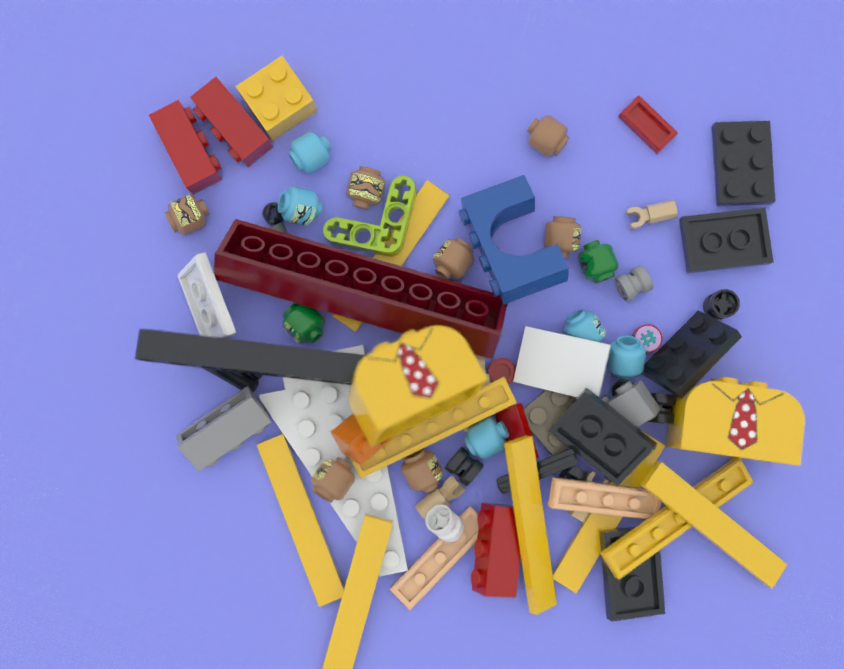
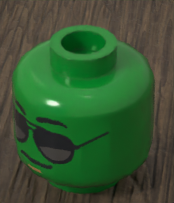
M599 240L583 245L584 251L578 255V262L586 280H593L594 284L614 277V272L618 269L619 264L612 246L607 243L600 244Z

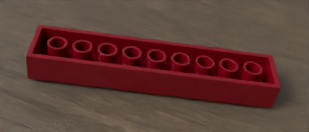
M234 220L214 256V275L218 281L402 334L411 330H415L417 333L432 326H445L457 331L466 340L473 354L488 359H493L501 337L508 303L503 305L500 296L495 297L493 292L242 220Z

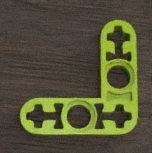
M398 176L392 181L380 226L343 218H331L323 227L324 236L331 244L385 256L399 254L404 246L417 195L414 181L408 176ZM404 184H407L410 191L404 192L403 204L399 202L401 195L398 188H403ZM400 209L404 212V218L400 222L390 221L389 216L393 210ZM339 226L343 232L350 233V241H348L349 238L346 234L338 233L334 237L331 230H336ZM387 227L394 229L393 238L397 242L396 244H391L390 248H387L384 240H389L391 236V231ZM362 230H367L371 234L369 241L364 244L358 243L356 241L357 234Z

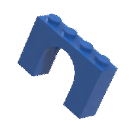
M525 175L461 198L462 209L459 210L461 221L464 226L469 225L471 232L468 234L474 249L479 248L481 267L484 273L489 271L492 280H489L493 295L495 297L500 296L503 305L568 281L569 267L558 244L528 255L514 256L502 252L492 241L495 231L502 224L535 212V196Z

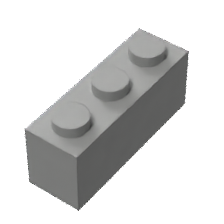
M247 386L176 434L177 447L199 472L205 467L213 466L228 451L238 449L244 440L253 434H259L264 431L267 425L271 423L266 408Z

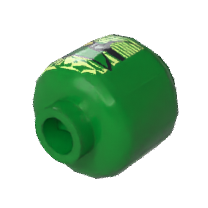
M294 303L284 312L283 328L297 343L304 344L310 342L312 344L318 341L324 334L322 329L325 325V319L315 308Z

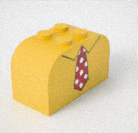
M432 326L417 333L415 330H411L403 334L397 342L392 344L384 342L376 346L373 352L364 357L359 363L349 391V404L371 447L474 398L487 381V377L469 345L457 331L445 326Z
M712 378L710 382L696 383L682 399L676 396L675 405L672 406L674 424L667 425L665 447L800 466L805 416L800 403L792 395L781 390L768 389V383L749 381V383L740 382L738 384V379Z

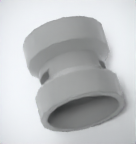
M641 265L631 269L630 274H621L614 278L619 295L627 303L635 299L639 292L645 294L653 289L651 277Z

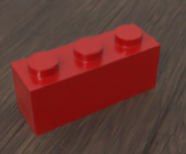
M214 77L190 97L196 105L192 110L202 122L208 120L213 125L210 131L220 143L224 140L228 143L230 148L227 151L237 163L243 161L247 167H250L273 148L269 138L217 77Z
M177 100L149 114L185 187L193 195L222 180L218 172L222 167L214 154L209 155L206 147L210 144L202 130L197 132L193 124L197 122V119L189 106L184 108L181 102Z
M481 502V510L477 516L479 526L478 537L474 544L475 563L471 573L472 591L485 597L516 598L521 554L513 505Z

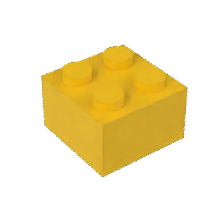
M280 56L236 86L242 99L272 142L317 112L314 100L283 56Z

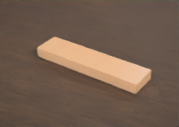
M552 477L548 506L553 509L648 519L660 510L661 501L645 488Z
M471 506L459 516L464 523V531L461 537L450 543L438 538L410 566L408 571L390 587V591L409 610L475 544L479 528L477 523L478 513Z

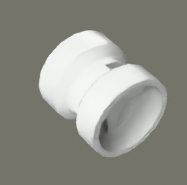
M446 505L434 506L426 516L427 528L444 542L450 543L458 540L464 531L462 519Z

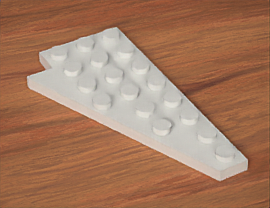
M363 345L335 350V352L365 355ZM283 377L285 390L259 395L261 402L311 476L314 475L325 459L336 460L337 457H340L352 466L350 471L355 477L353 485L342 500H333L330 504L356 542L359 538L365 513L392 520L393 525L379 577L408 571L388 466L360 479L351 459L341 452L331 434L333 429L353 414L349 404L351 385Z

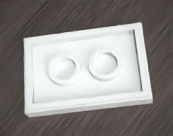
M206 252L196 254L177 276L198 332L202 336L229 339L236 334V330Z
M525 326L513 382L578 397L587 387L600 398L611 345Z

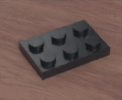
M770 121L715 122L712 125L716 206L768 205L776 202Z
M765 207L682 216L679 219L687 273L767 265L774 262Z
M697 311L645 363L642 374L682 399L742 336L737 329Z
M587 387L549 429L550 433L570 449H573L575 453L617 486L657 445L654 440Z
M635 527L599 531L601 552ZM660 550L621 579L614 577L602 557L606 619L613 622L665 614Z

